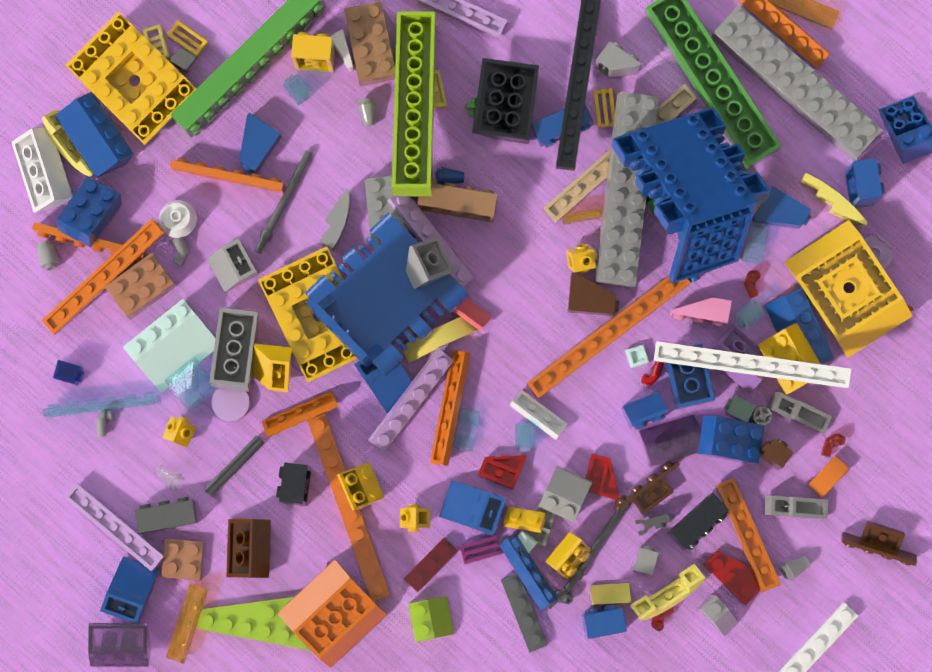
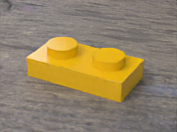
M508 506L503 524L504 527L541 533L546 520V514Z

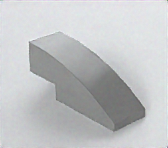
M347 189L325 219L326 224L330 227L320 239L322 244L333 251L343 236L349 218L351 194Z
M774 392L768 409L772 412L825 434L832 416L781 392Z
M773 495L765 496L764 515L827 519L828 500Z

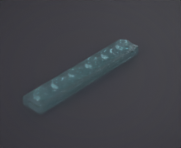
M155 392L143 393L144 396L142 397L130 394L124 395L125 399L118 400L117 397H107L105 401L98 402V399L86 400L85 404H79V401L68 402L67 406L61 407L60 404H50L48 408L43 409V416L50 418L98 412L106 409L114 410L161 404V397L155 395Z

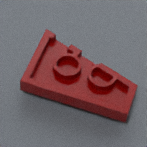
M716 551L703 564L745 606L761 590L751 567Z

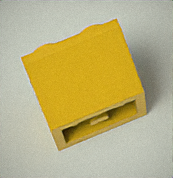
M254 343L252 376L268 390L288 392L291 380L293 348Z
M370 462L337 474L352 511L364 508L385 498Z
M569 532L545 562L567 580L577 572V567L580 563L588 559L591 549L580 538Z

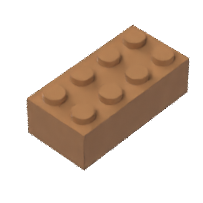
M381 1L344 8L360 86L394 80L395 65Z
M432 180V196H419L418 207L421 211L494 223L497 194H494L493 190L483 189V192L475 191V188L470 186H464L463 189L457 188L452 183L439 185L437 181Z

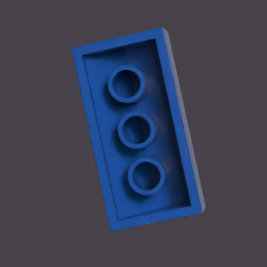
M92 92L75 99L55 115V118L96 178L127 164L134 154Z
M803 288L765 305L777 333L797 323L820 364L834 359Z

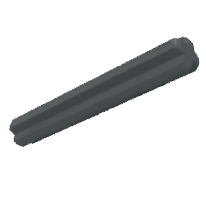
M255 436L205 487V492L212 496L263 445V440L259 436Z

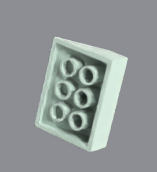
M182 299L123 346V348L155 387L163 393L214 352L216 338L188 303Z

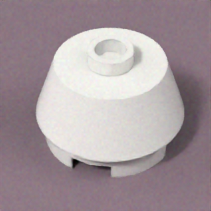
M182 200L167 203L159 215L160 226L167 235L174 238L189 235L197 223V214L194 208Z

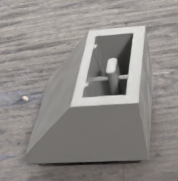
M609 41L596 59L594 68L608 78L636 75L641 63L634 54L624 52V48L616 42L613 44Z
M239 238L221 247L207 258L225 293L259 275Z

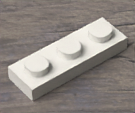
M523 390L518 393L510 404L512 408L555 440L567 426L566 422Z

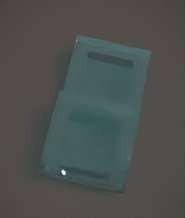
M751 221L742 261L761 264L769 225Z
M461 408L453 448L473 451L481 411Z

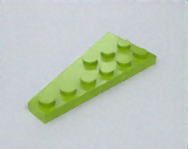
M294 597L200 609L197 629L310 650L278 614Z

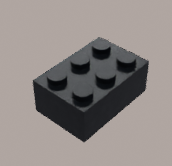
M284 462V466H280L279 478L282 481L281 486H277L276 492L279 502L307 506L311 467Z
M710 493L667 534L682 550H691L699 543L697 539L701 535L703 537L707 536L713 530L712 525L715 522L717 524L721 523L728 516L726 512L729 509L714 493Z

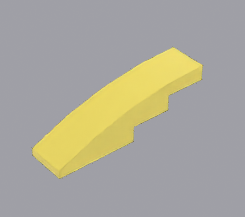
M808 173L804 174L800 183L817 190L814 198L832 205L829 213L846 221L849 220L861 228L867 225L868 222L840 193Z

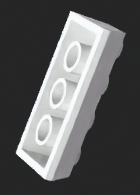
M45 127L32 128L12 141L34 213L61 205L73 197L61 162L60 153Z

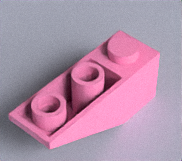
M712 297L671 310L670 315L674 316L673 319L685 321V318L693 319V323L704 324V322H710L711 326L722 328L723 325L728 324L732 301Z

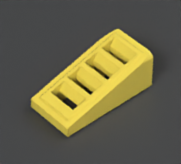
M161 24L143 29L144 37L149 42L161 40V42L153 44L155 48L163 47L159 52L170 62L171 57ZM158 30V36L149 38V32Z

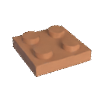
M165 539L163 554L165 557L163 559L161 577L201 580L204 542Z

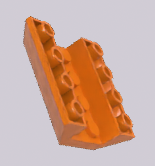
M335 559L278 612L279 616L293 633L330 668L388 615L359 587Z

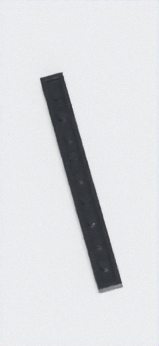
M581 0L556 169L575 171L601 0Z

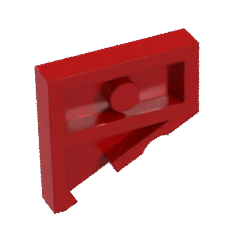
M527 455L485 457L477 476L513 490Z
M591 454L585 479L592 482L588 493L618 500L619 494L611 458Z

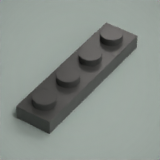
M518 574L502 579L501 582L529 653L548 646L523 582Z

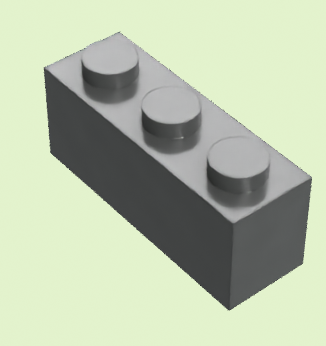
M189 497L179 498L176 503L171 504L170 500L158 502L159 506L151 507V504L140 505L139 509L135 510L138 533L140 534L198 523L194 500H189Z

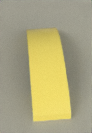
M57 109L44 115L42 120L48 135L63 157L81 173L89 177L93 176V172L55 118V115L59 113Z
M459 317L433 329V332L423 341L417 337L415 338L417 340L415 343L410 341L405 343L408 349L403 351L408 363H411L435 351L437 348H441L478 330L462 317Z
M693 564L679 573L678 579L649 598L645 595L631 604L630 607L640 621L650 619L684 600L706 578L698 567Z

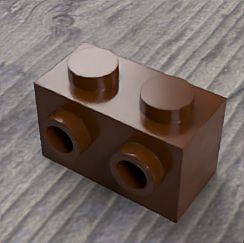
M773 439L765 441L762 445L760 458L779 470L785 466L794 452L787 448L788 444L783 440Z

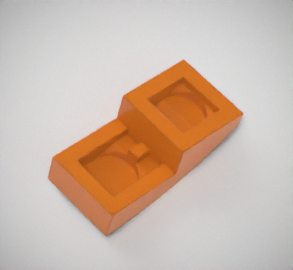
M835 455L808 483V486L823 498L850 468Z

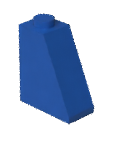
M248 113L246 117L239 161L242 164L241 168L251 174L253 171L257 174L282 138V135L251 113Z
M772 186L768 199L760 205L752 218V222L799 229L802 225L806 226L812 216L809 215L811 209Z

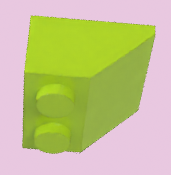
M447 596L408 603L415 642L454 634Z

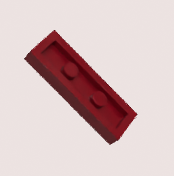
M444 537L404 580L418 592L458 550Z

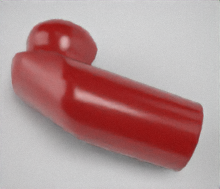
M655 361L651 374H643L641 383L651 386L661 376L664 362Z

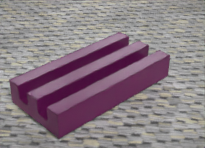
M497 535L460 545L464 564L502 554ZM493 540L495 544L467 552L464 549ZM493 548L497 549L496 552H492L468 560L466 557L468 555L482 552L485 550Z

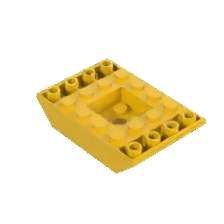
M119 11L65 65L144 145L172 119L170 114L196 90L190 81ZM134 76L140 78V83L136 86H132L130 83L131 78Z
M849 220L784 262L799 286L803 288L805 295L847 358L913 316L903 297L861 234ZM845 283H852L855 287L854 292L846 293L843 289Z
M327 246L258 279L290 348H293L292 352L307 383L358 359L321 321L317 322L313 319L314 313L306 304L310 298L305 292L323 275L335 287L339 284L329 275L332 271L344 281Z

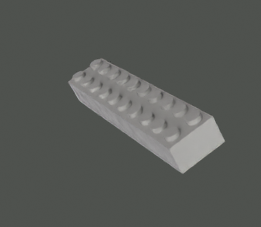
M740 5L714 31L711 37L851 160L855 161L883 130Z
M622 91L618 93L612 140L615 137L656 125L659 97ZM612 146L610 148L594 283L633 288L636 287L647 196H643L635 184V174L639 170L633 171L630 167H624Z

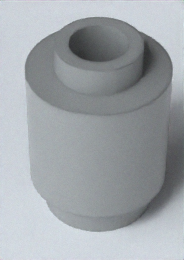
M44 241L37 244L38 249L36 251L41 268L46 270L57 268L60 262L52 241Z

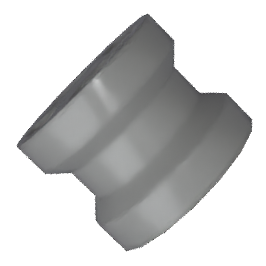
M759 407L752 413L754 424L766 426L772 420V412L767 407Z

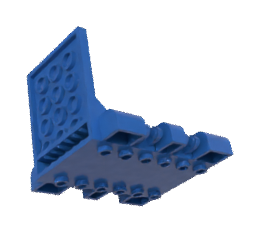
M714 107L615 137L611 144L624 167H630L633 171L639 170L635 174V184L642 195L649 196L650 199L658 198L654 202V214L667 234H678L679 243L669 274V280L672 284L738 262L756 206L763 204L770 194V189L758 172L749 174L747 171L739 172L744 167L742 162L745 152L739 143L731 146L729 143H722L725 140L723 134L726 124Z
M389 212L370 229V232L382 244L379 246L371 237L366 239L376 249L370 254L364 246L359 245L357 248L367 257L365 260L353 248L341 257L353 270L351 273L342 263L338 266L348 276L344 281L332 271L329 275L339 284L337 287L323 275L305 292L310 298L306 304L320 321L366 368L373 363L385 376L405 359L392 343L396 342L403 351H406L408 349L407 346L398 339L403 333L410 342L415 343L417 341L407 331L408 328L422 341L433 332L430 326L420 317L421 315L433 325L436 321L426 311L432 307L438 315L442 316L444 314L435 304L436 301L451 314L469 297L468 292L450 274L417 289L413 288L406 273L409 247L419 242Z

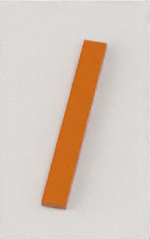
M151 218L44 317L42 322L56 335L105 290V286L119 277L166 233L154 218Z

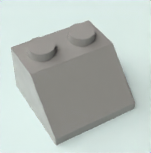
M557 466L539 507L574 523L592 482Z

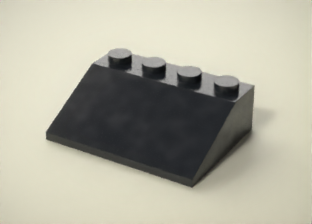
M482 58L472 133L509 142L529 144L539 65Z

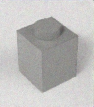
M644 545L643 548H638L633 567L634 571L653 575L659 554L654 552V547Z

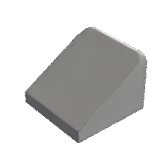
M180 48L170 62L188 73L197 56Z

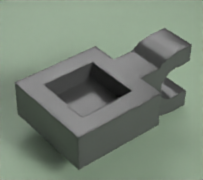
M668 514L646 520H636V524L642 523L645 527L643 531L638 532L639 536L647 533L651 526L655 525V529L667 526L666 522L670 521Z

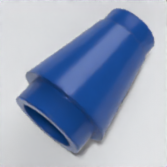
M442 167V169L437 168V184L464 183V172Z

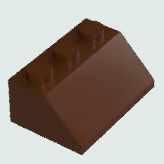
M228 519L226 577L269 578L271 520Z

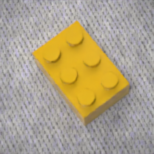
M298 32V35L293 34L291 57L296 70L334 72L335 47L332 37L323 33H319L317 36H311L307 32Z
M797 323L758 344L764 357L820 364ZM777 378L786 395L807 384V382Z

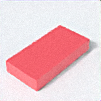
M468 298L454 310L456 314L479 331L485 327L492 317Z

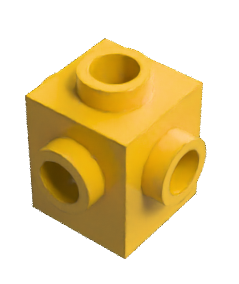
M578 244L575 248L566 249L568 268L574 273H586L590 269L596 268V251L587 244Z
M171 416L162 438L187 448L194 435L196 426L189 424L190 420L185 417L179 416V419Z
M408 504V508H400V528H408V532H419V528H430V508H420V504Z

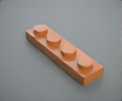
M331 390L262 420L267 437L276 435L285 429L338 407V403Z

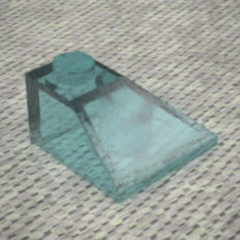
M195 356L164 380L189 412L216 389L211 387L209 373Z

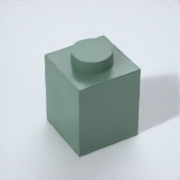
M735 395L732 399L729 398L724 407L727 409L725 414L736 420L748 422L756 405Z

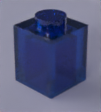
M58 360L53 379L78 386L79 382L83 381L85 372L83 367Z

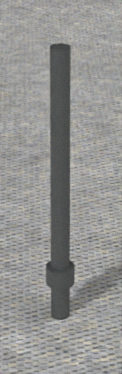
M305 151L265 230H262L259 236L260 240L254 250L256 253L261 254L267 241L270 242L273 236L271 233L313 154L310 151Z
M631 502L620 510H616L590 548L591 551L588 559L580 563L577 567V572L569 579L563 589L570 593L577 581L582 579L584 576L583 572Z

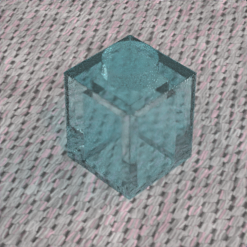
M298 73L296 75L292 74L284 80V89L298 106L313 95L312 90Z
M753 299L735 314L737 318L735 321L742 329L745 327L748 330L766 312Z
M515 424V448H519L520 452H529L531 448H535V424Z

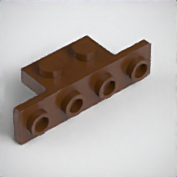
M668 462L662 467V472L658 475L656 472L647 478L648 482L643 486L641 484L635 486L631 490L632 494L628 497L624 495L616 501L617 505L613 508L620 510L632 501L640 513L644 515L674 493L664 477L680 464L678 462Z
M870 521L866 522L861 537L842 532L841 542L847 547H856L869 554H879L885 559H895L908 566H916L917 564L916 554L900 550L905 532Z

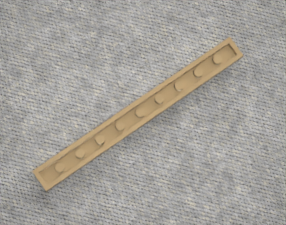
M685 84L658 107L656 125L675 119L697 99L695 94ZM610 150L543 208L555 223L607 179Z

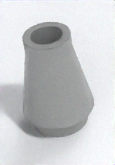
M373 98L358 100L359 105L357 107L364 126L375 125V102H373Z
M803 556L802 558L783 563L780 570L787 581L790 579L794 580L806 568L810 567V562L806 556Z

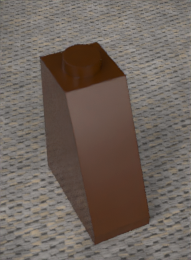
M576 272L571 273L568 312L614 316V313L618 312L619 300H616L615 294Z

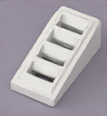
M341 29L330 37H332L335 50L348 71L351 72L353 71V62L344 31Z

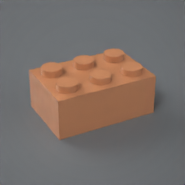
M150 253L105 286V288L127 318L131 320L177 285L157 258Z

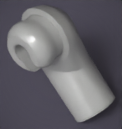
M173 238L172 245L175 246L177 254L172 262L181 266L188 254V247L183 238Z
M104 409L96 420L98 437L106 436V421L112 420L114 417L112 410Z

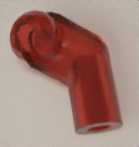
M758 270L749 271L744 280V287L750 299L759 295L755 287L757 280L761 277Z
M840 433L827 437L824 441L821 455L830 458L833 447L844 445L846 438Z
M673 608L653 617L651 621L652 628L656 631L663 630L664 617L674 613Z

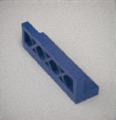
M517 534L503 540V543L499 545L539 609L542 611L557 601V596Z

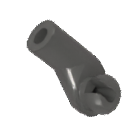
M556 590L554 593L558 600L548 606V608L551 609L556 603H572V594L568 591Z

